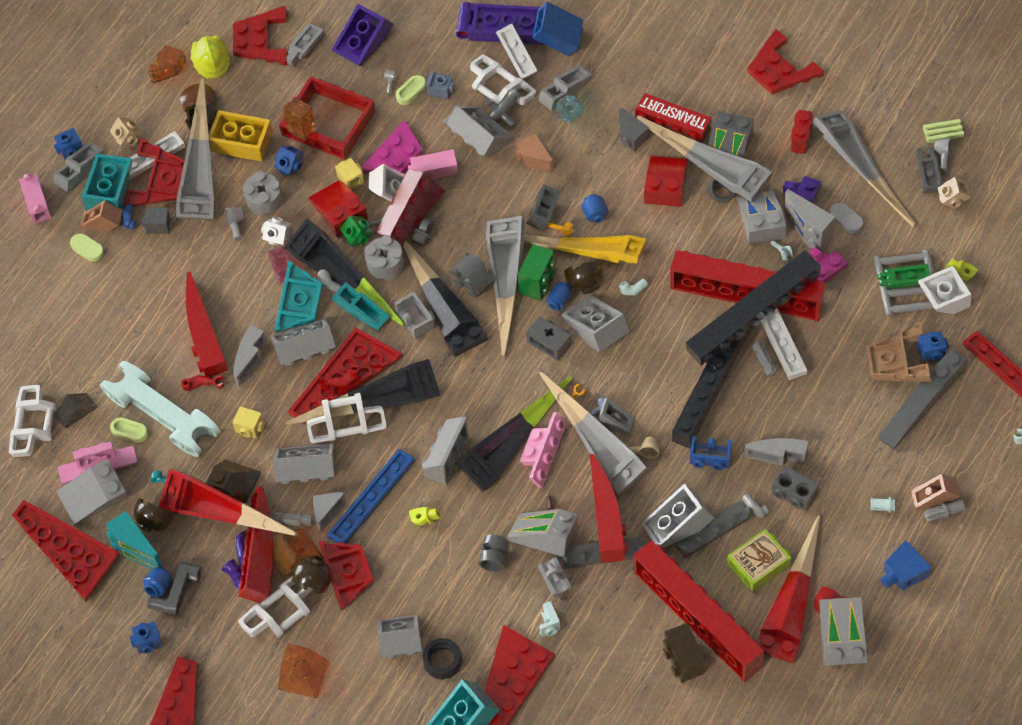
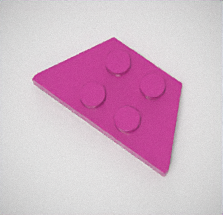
M403 120L361 166L362 173L372 172L382 164H385L404 174L408 170V166L411 165L410 157H417L422 154V148L406 121Z

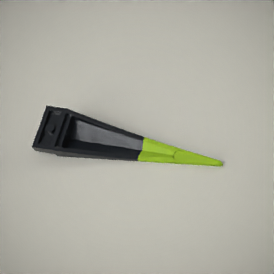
M307 218L284 248L318 272L322 269L327 270L332 281L341 284V287L347 282L358 293L363 292L389 314V318L405 326V323L331 238Z
M572 376L565 379L558 386L564 390L571 381ZM549 391L468 450L456 462V465L482 492L499 477L532 429L535 428L554 403L556 398L552 392Z

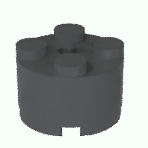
M467 253L450 271L455 277L454 282L461 288L465 286L468 289L467 292L473 298H476L495 279L491 270L486 271L484 268L485 263L472 253Z

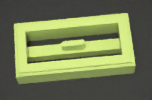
M960 119L923 125L927 143H934L944 138H963L964 131H962Z

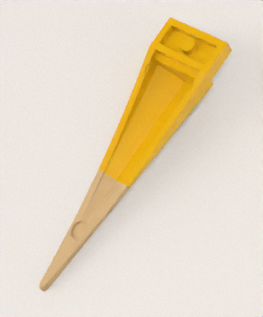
M524 235V243L616 263L625 261L637 264L646 245V238L631 235L581 238Z

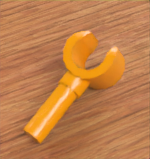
M569 221L563 226L548 223L547 227L560 230L565 236H569L574 231L572 228L573 224Z
M576 384L571 397L574 399L579 395L585 396L588 393V389H584L580 393L579 389L583 384Z

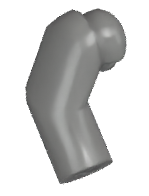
M322 269L318 272V279L324 288L335 293L340 289L341 284L332 281L327 270Z
M745 494L742 497L744 504L757 517L764 518L765 515L769 514L768 507L766 505L760 507L750 494Z

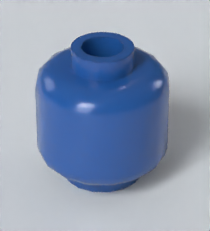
M596 194L587 196L581 206L585 218L595 223L604 221L609 211L603 197Z
M153 568L143 580L145 592L153 597L164 596L173 584L171 573L165 568Z

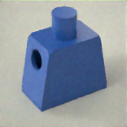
M906 540L885 561L884 572L886 575L880 578V581L886 588L895 583L901 590H905L930 577L932 567Z

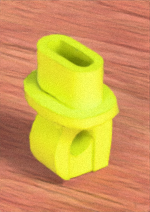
M953 258L946 266V268L953 266L960 278L966 281L971 280L978 271L973 265L963 260L957 261Z
M422 507L409 511L411 521L417 526H422L427 522L433 524L434 520L441 519V512L437 508Z

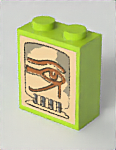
M766 529L727 555V565L752 593L789 568L791 563L790 552L785 547L782 548L776 536L772 533L770 534Z

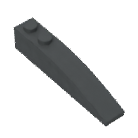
M950 349L930 371L931 381L921 382L887 424L878 439L894 450L963 374L967 359L953 349Z

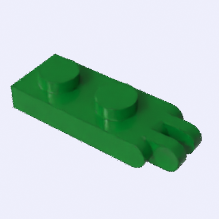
M928 264L889 268L877 276L878 280H880V286L894 289L920 285L918 280L930 276Z

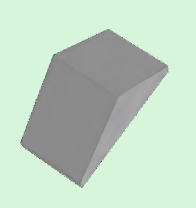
M605 398L599 415L600 422L610 431L630 434L634 416L610 399Z
M342 492L313 496L315 519L319 531L326 527L346 503Z

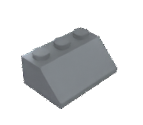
M456 106L447 122V125L452 128L451 131L464 138V142L477 149L476 152L482 156L495 155L514 139L512 134L478 106Z
M324 318L270 336L281 365L284 364L285 366L296 363L295 360L301 358L303 360L314 357V354L320 352L321 354L329 353L332 351V348L336 347L330 327Z
M466 417L446 420L444 426H440L437 433L438 438L430 447V455L428 459H424L422 464L425 478L447 485L456 462L469 438Z
M334 443L276 448L273 457L275 482L289 484L295 480L309 482L317 478L320 480L331 479V477L335 476Z

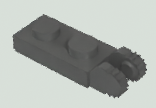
M928 147L927 153L929 158H923L921 148L916 149L923 194L939 192L938 188L942 186L937 157H935L933 147Z

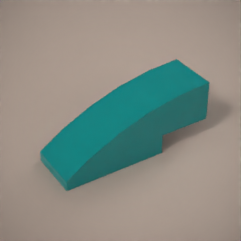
M347 282L333 295V302L353 317L376 330L390 317L389 314L363 292L358 293Z

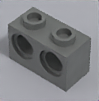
M543 184L536 195L526 224L543 231L550 221L560 191Z
M785 465L772 483V493L777 498L785 499L795 508L807 511L819 490L817 482ZM782 484H789L790 486L784 487ZM799 493H806L807 495L801 496Z

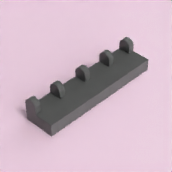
M739 500L716 514L715 518L700 532L674 543V545L686 559L751 519L750 509L748 507L745 508Z
M641 537L623 539V541L627 540L628 552L625 553V560H632L633 555L643 547ZM599 542L569 546L565 556L562 557L564 569L603 564L600 559Z

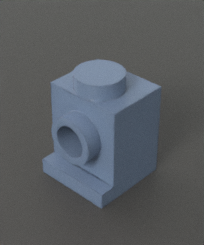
M431 70L426 83L427 95L448 99L450 92L453 93L455 88L452 76L437 74Z

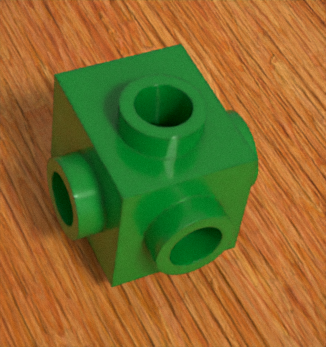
M349 216L340 228L347 242L351 245L364 246L374 233L369 223L360 216Z

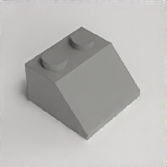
M418 614L377 620L381 657L395 658L400 654L415 655L422 651Z

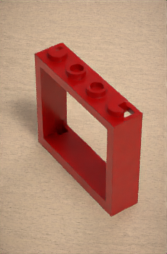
M310 76L279 124L281 135L346 160L376 112L374 100L369 99L367 96L358 95L354 91L345 90L338 85H332L324 82L322 79L319 80ZM314 93L363 111L344 143L295 124Z

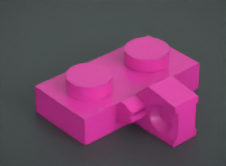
M816 247L809 251L810 255L821 266L818 280L822 282H827L848 267V262L836 250L830 255L826 253L822 255Z

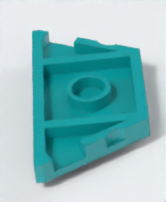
M288 261L274 328L275 332H281L316 321L323 285L317 279L312 278L307 272L295 266L291 261Z

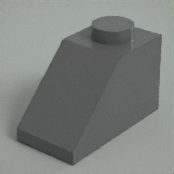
M620 108L621 142L626 148L636 151L649 138V127L623 108Z

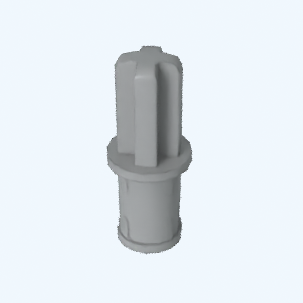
M962 499L947 504L941 503V506L926 510L924 515L928 522L943 517L949 518V515L965 511V505Z

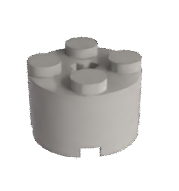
M258 171L245 182L243 192L246 204L251 212L257 215L274 213L280 208L282 192L276 177Z
M385 235L373 240L365 247L367 270L373 278L390 281L402 273L404 266L401 245L396 240Z

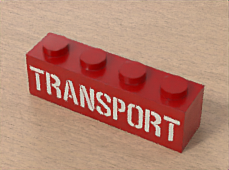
M644 93L635 109L636 118L641 116L702 144L711 129V117Z

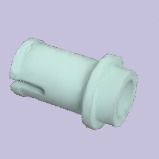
M891 497L889 499L871 498L870 511H889L891 513V511H895V499H891Z

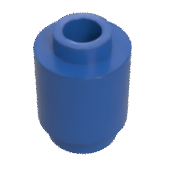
M558 282V284L554 285L546 299L551 309H563L571 296L572 289L570 285L565 282Z

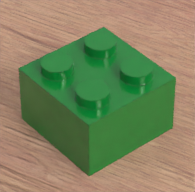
M535 244L532 245L518 272L519 292L521 295L541 301L543 295H547L550 287L549 283L555 279L557 274L553 250Z

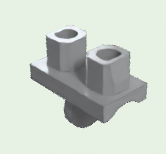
M556 557L538 565V569L553 597L563 595L566 591L572 589Z

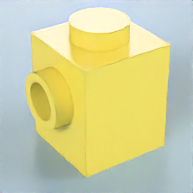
M352 158L342 161L335 166L338 179L350 190L364 184L362 168L359 163L355 164Z
M239 407L232 422L235 432L240 433L244 437L257 438L265 425L260 412Z

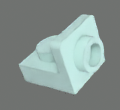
M551 601L543 604L544 612L541 613L545 624L539 626L542 637L553 636L560 631V621Z

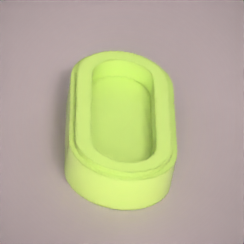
M415 75L406 81L396 91L397 102L402 105H408L425 91V78Z
M76 234L70 240L72 250L89 261H98L104 255L102 246L84 234Z
M116 418L111 422L110 429L115 437L134 443H141L148 437L147 428L142 423L126 418Z

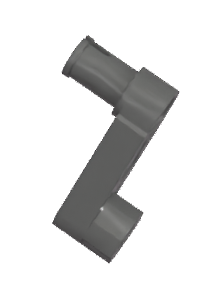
M181 562L169 598L162 599L150 596L147 603L148 609L164 611L165 614L177 616L189 582L198 583L200 581L202 566Z

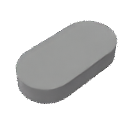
M837 203L831 207L830 214L835 216V222L848 233L855 234L862 230V218L847 205Z

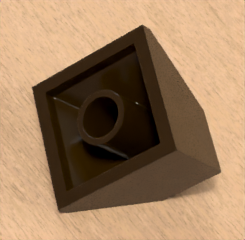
M223 460L213 467L206 483L246 504L261 472L228 460Z

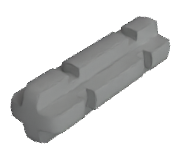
M755 342L752 348L757 353L756 356L767 376L774 375L776 368L772 364L773 362L763 342Z
M274 513L273 520L281 524L285 523V525H312V515L309 514L301 516V514L285 513V515H282V513Z

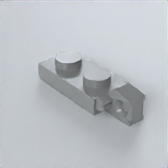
M308 23L289 46L290 49L286 57L287 64L294 67L299 59L303 60L325 34L324 29Z

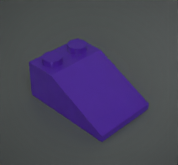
M357 4L332 51L361 66L383 43L394 24L364 6Z

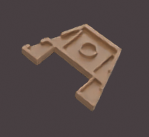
M921 322L915 323V327L909 330L905 328L899 331V334L892 338L886 337L866 347L871 380L931 381L928 363L908 367L905 343L918 341V336L924 335Z

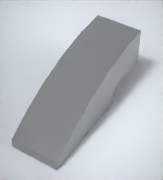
M578 65L555 77L553 84L541 90L538 101L552 111L576 94L592 78V74L581 65Z
M89 142L66 158V165L54 172V185L69 192L91 171L96 153L103 154L104 149Z
M253 325L245 333L235 358L234 379L239 387L262 359L259 350L266 342L264 331Z
M789 438L760 440L746 444L745 457L783 466L785 460L804 464L809 441Z

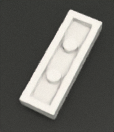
M512 24L496 32L521 79L524 80L538 72Z

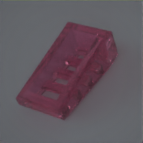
M282 247L268 251L278 285L284 284L288 261H290L287 249Z

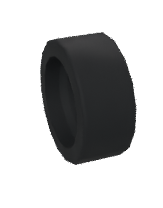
M435 639L428 643L423 651L422 658L425 670L436 679L444 680L451 678L461 668L462 657L460 648L450 639ZM446 649L454 654L453 664L443 669L434 667L430 661L431 655L437 650Z

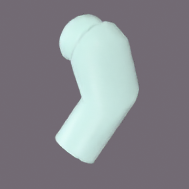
M641 279L635 285H629L628 282L624 281L620 283L619 288L621 289L620 292L624 295L636 296L648 286V283L645 279Z

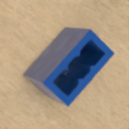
M547 1L538 9L533 39L570 56L581 45L580 36L583 32V19Z

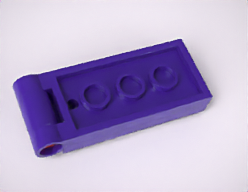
M463 2L460 4L456 36L460 39L469 38V41L501 42L496 32L512 24L523 44L543 45V43L533 39L537 12L540 7Z

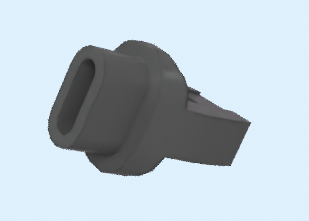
M424 218L419 230H413L414 235L411 240L424 246L426 241L431 239L429 234L435 222Z

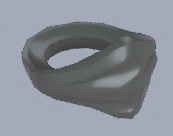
M716 179L711 180L707 186L708 194L717 202H729L734 197V193ZM722 187L727 189L730 195L726 198H721L713 191L715 188Z

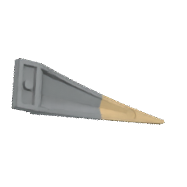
M201 78L177 195L176 218L213 220L214 193L204 79Z
M841 110L816 116L813 123L823 132V138L914 227L915 221L896 198L880 174L853 122Z
M637 116V119L647 125L652 132L734 194L738 193L750 202L772 174L770 170L757 162L707 146L641 116Z
M522 216L487 221L486 241L491 270L495 277L493 283L499 321L501 351L504 358L507 355L518 285V272L521 266L525 241L524 218Z
M540 372L541 377L569 418L589 453L594 454L602 466L612 488L618 495H622L648 467L631 448L547 375Z

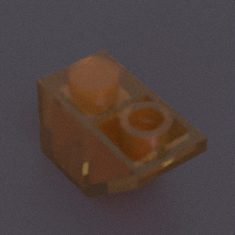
M164 45L162 50L158 52L155 62L149 67L148 74L151 82L157 83L178 76L187 62L184 51Z

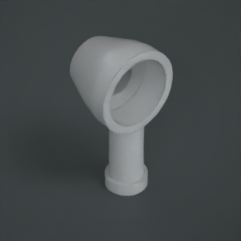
M951 138L937 140L934 143V153L941 155L940 172H947L948 157L951 155L952 147Z
M235 207L225 208L226 220L228 225L231 226L233 238L236 241L241 240L243 235L240 232L238 223L244 219L242 209Z

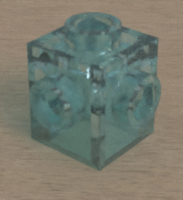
M573 95L562 97L556 104L557 118L563 119L562 121L564 122L576 121L583 111V105H580L581 99H576V96ZM568 105L573 106V110H569Z

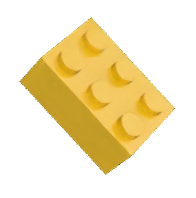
M218 110L209 133L210 152L262 162L273 134L271 121L269 119Z

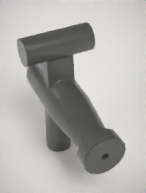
M513 89V93L498 106L490 98H485L484 103L488 107L495 109L490 116L497 123L502 119L511 128L516 125V122L506 113L517 98L522 96L518 91Z

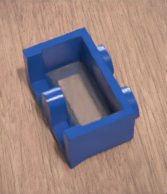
M693 435L689 464H693L697 468L713 466L715 470L729 468L732 440L728 439L727 447L717 446L716 440L713 438L708 439V444L696 443V435Z

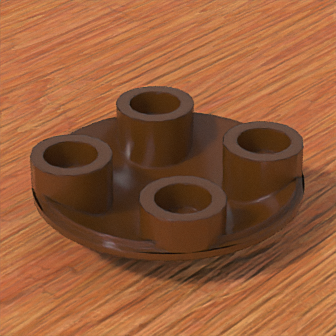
M200 84L191 85L182 92L180 103L184 111L187 106L196 103ZM204 84L205 101L214 105L216 101L215 91L210 86Z

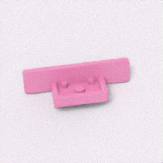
M558 412L553 413L548 428L532 429L520 460L524 466H533L529 478L539 488L544 486L567 424Z
M110 441L107 443L102 442L89 448H81L73 452L75 462L59 466L58 471L61 483L67 484L90 467L106 459L109 460L114 470L135 465L138 462L133 446L114 451Z

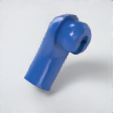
M131 204L125 206L122 214L123 226L126 229L132 230L136 221L130 219L134 211V206Z

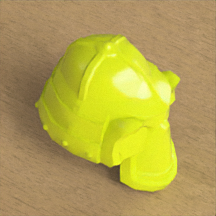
M205 36L193 43L191 60L198 74L207 79H215L227 73L231 64L228 47H226L220 37Z

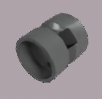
M498 535L484 536L481 546L482 552L478 562L479 566L488 571L497 572L503 570L509 544L508 540Z

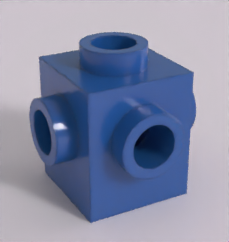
M74 128L54 136L56 142L54 148L58 155L62 154L64 160L83 147Z
M291 145L282 146L275 156L276 162L274 167L279 169L280 173L284 175L297 173L302 167V159L305 152Z
M941 331L928 332L925 335L918 336L917 347L923 362L929 360L937 361L946 355V349L949 348L947 338H943Z
M155 621L140 623L136 627L131 628L133 635L130 636L132 647H136L139 654L151 653L155 649L163 647Z

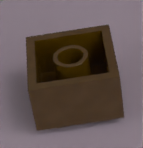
M688 623L665 631V639L662 640L665 647L663 648V653L666 660L670 659L672 663L671 670L674 677H678L680 682L683 683L703 675L704 656Z

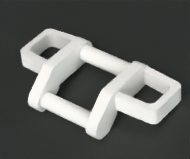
M481 55L471 62L470 70L478 75L472 84V89L480 91L494 101L495 105L498 106L512 94L513 89L518 91L522 88L529 93L525 97L517 98L516 102L520 105H525L535 98L536 90L520 77L517 78L502 68L501 64L486 55ZM481 63H485L489 67L482 70L478 67V65ZM497 73L511 82L503 88L499 96L484 86L485 81Z
M39 385L22 386L20 388L15 407L17 412L14 429L10 434L9 453L13 457L30 456L33 452L35 439L51 441V427L57 405L42 400L43 389ZM36 392V399L25 400L26 394ZM41 410L46 412L43 430L37 428L21 429L24 411ZM28 439L25 449L16 450L17 440Z
M360 393L341 399L322 400L324 416L307 421L310 442L336 440L335 438L359 433L364 435L369 432L385 429L386 421L383 407L363 408ZM356 403L360 425L334 430L330 408ZM379 412L382 423L367 427L364 413ZM326 421L329 435L314 437L311 426Z
M291 577L279 585V589L259 605H254L238 622L241 628L251 637H255L269 626L274 634L280 638L291 625L301 617H306L310 614V610L302 599L313 589L308 587L307 590L302 589L296 594L290 589L295 584ZM285 595L299 610L278 626L265 609ZM255 615L263 620L252 629L246 625Z

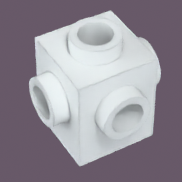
M272 217L265 221L262 226V239L267 240L271 245L286 244L290 240L292 223L284 222L279 217Z

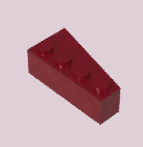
M408 170L375 234L380 238L385 235L390 236L402 245L444 194L445 190L424 172Z

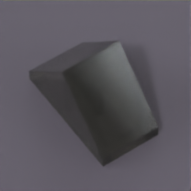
M87 393L67 394L56 411L55 416L67 429L98 407Z

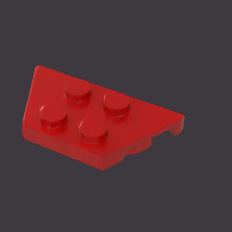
M318 541L323 558L331 569V582L340 610H344L374 583L363 547L357 544L347 545L339 542L337 544L325 543V541Z

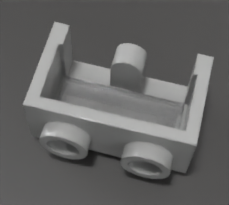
M415 292L394 302L396 313L415 339L435 327L434 321L436 319L431 310L428 311L425 308L424 300L422 297L418 298Z

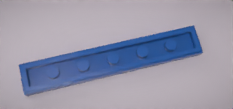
M398 449L329 531L327 538L336 544L337 542L347 544L413 465L415 458Z

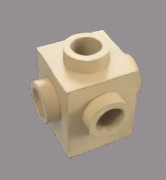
M118 117L110 130L116 142L121 146H134L142 135L138 124L132 118Z
M956 177L946 181L938 188L941 203L953 209L961 206L962 203L971 198L967 182Z

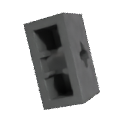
M540 316L526 332L529 344L557 361L571 346V335L567 330L560 329L551 320H545Z

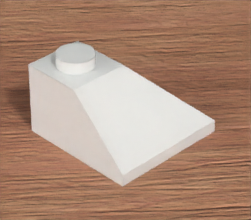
M382 164L369 173V189L380 197L392 202L405 174Z
M953 266L918 280L921 288L938 312L955 314L971 306V293Z

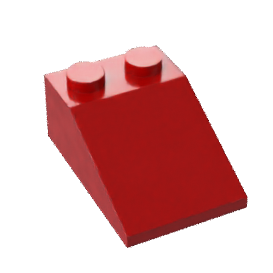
M650 156L644 187V204L681 207L687 159Z
M340 180L308 197L336 238L343 234L340 228L349 216H360L366 221L368 220L364 204Z

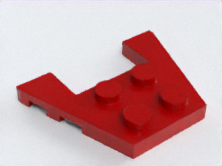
M286 6L233 23L234 56L256 60V58L263 59L268 63H273L274 61L287 66L286 48L270 50L268 48V24L287 23Z
M777 29L773 31L749 65L747 73L771 94L792 88L793 85L800 82H809L810 79L815 77H823L824 71L814 62L798 71L776 52V50L787 43V38Z
M141 138L137 152L138 156L152 158L155 161L147 191L128 189L124 205L139 206L177 200L185 160Z

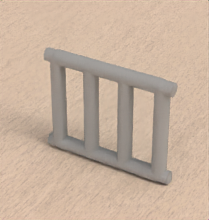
M923 250L922 253L885 258L874 256L877 275L884 273L883 265L923 260L924 264L929 266L930 275L935 274L929 250ZM879 285L887 317L893 316L894 313L935 309L930 301L896 306L891 305L890 297L925 293L921 286L888 290L887 286L882 287Z

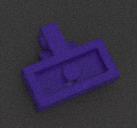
M805 175L801 183L786 180L783 185V192L786 193V190L789 189L813 203L822 186V181Z

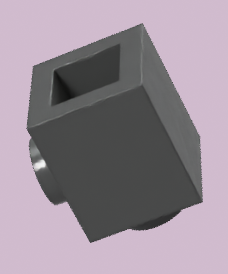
M153 207L145 209V215H142V226L145 227L147 234H169L171 218L168 208Z

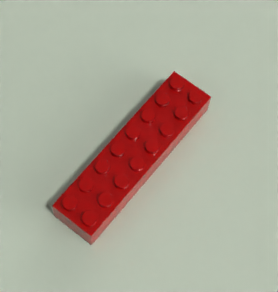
M676 250L670 267V289L737 303L777 271ZM818 279L814 282L810 281L800 293H795L785 305H779L776 309L782 314L819 322L824 304L826 282Z
M651 540L633 555L634 573L684 623H688L690 629L744 682L763 668L764 648L757 640L754 641L743 626L739 627L735 623L734 617L728 612L725 613L716 599H711L707 595L706 590L701 585H697L687 571L683 572L679 568V564L674 558H669L665 554V550L661 545H656Z

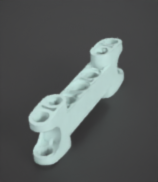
M122 361L118 365L125 375L123 380L117 383L104 380L100 384L103 392L120 407L125 408L131 402L173 433L169 436L170 440L178 448L194 457H198L202 453L201 448L195 442L197 437L203 434L217 437L221 433L218 426L200 410L195 409L189 415L147 385L151 381L149 376L129 362Z

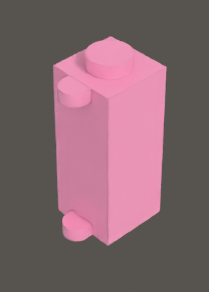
M454 149L410 157L411 165L408 166V170L422 171L431 179L458 174Z
M29 173L25 174L24 178L19 179L33 224L51 219L37 174L32 176Z

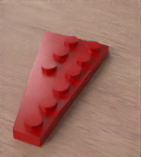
M355 327L289 409V416L296 418L322 406V400H335L356 390L403 358L402 353ZM352 365L360 367V377L348 387L330 386L327 391L321 389L319 378L324 377L329 380L339 378L346 374Z
M25 500L21 502L12 514L15 521L85 602H87L120 557L118 551Z
M503 625L485 688V693L499 708L498 713L488 725H509L555 658V653Z
M177 657L150 725H195L197 661Z

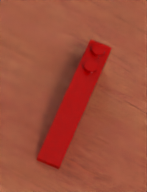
M191 271L187 272L185 289L186 313L194 346H191L193 356H198L199 361L196 363L200 373L204 372L205 376L212 377L226 372L228 369Z
M590 454L601 563L625 561V553L628 552L627 540L623 541V536H627L626 525L621 524L618 503L602 466L595 455Z
M259 486L252 494L250 507L270 517L264 488ZM247 527L238 597L261 603L271 593L270 579L273 576L274 569L272 568L273 536L270 530Z

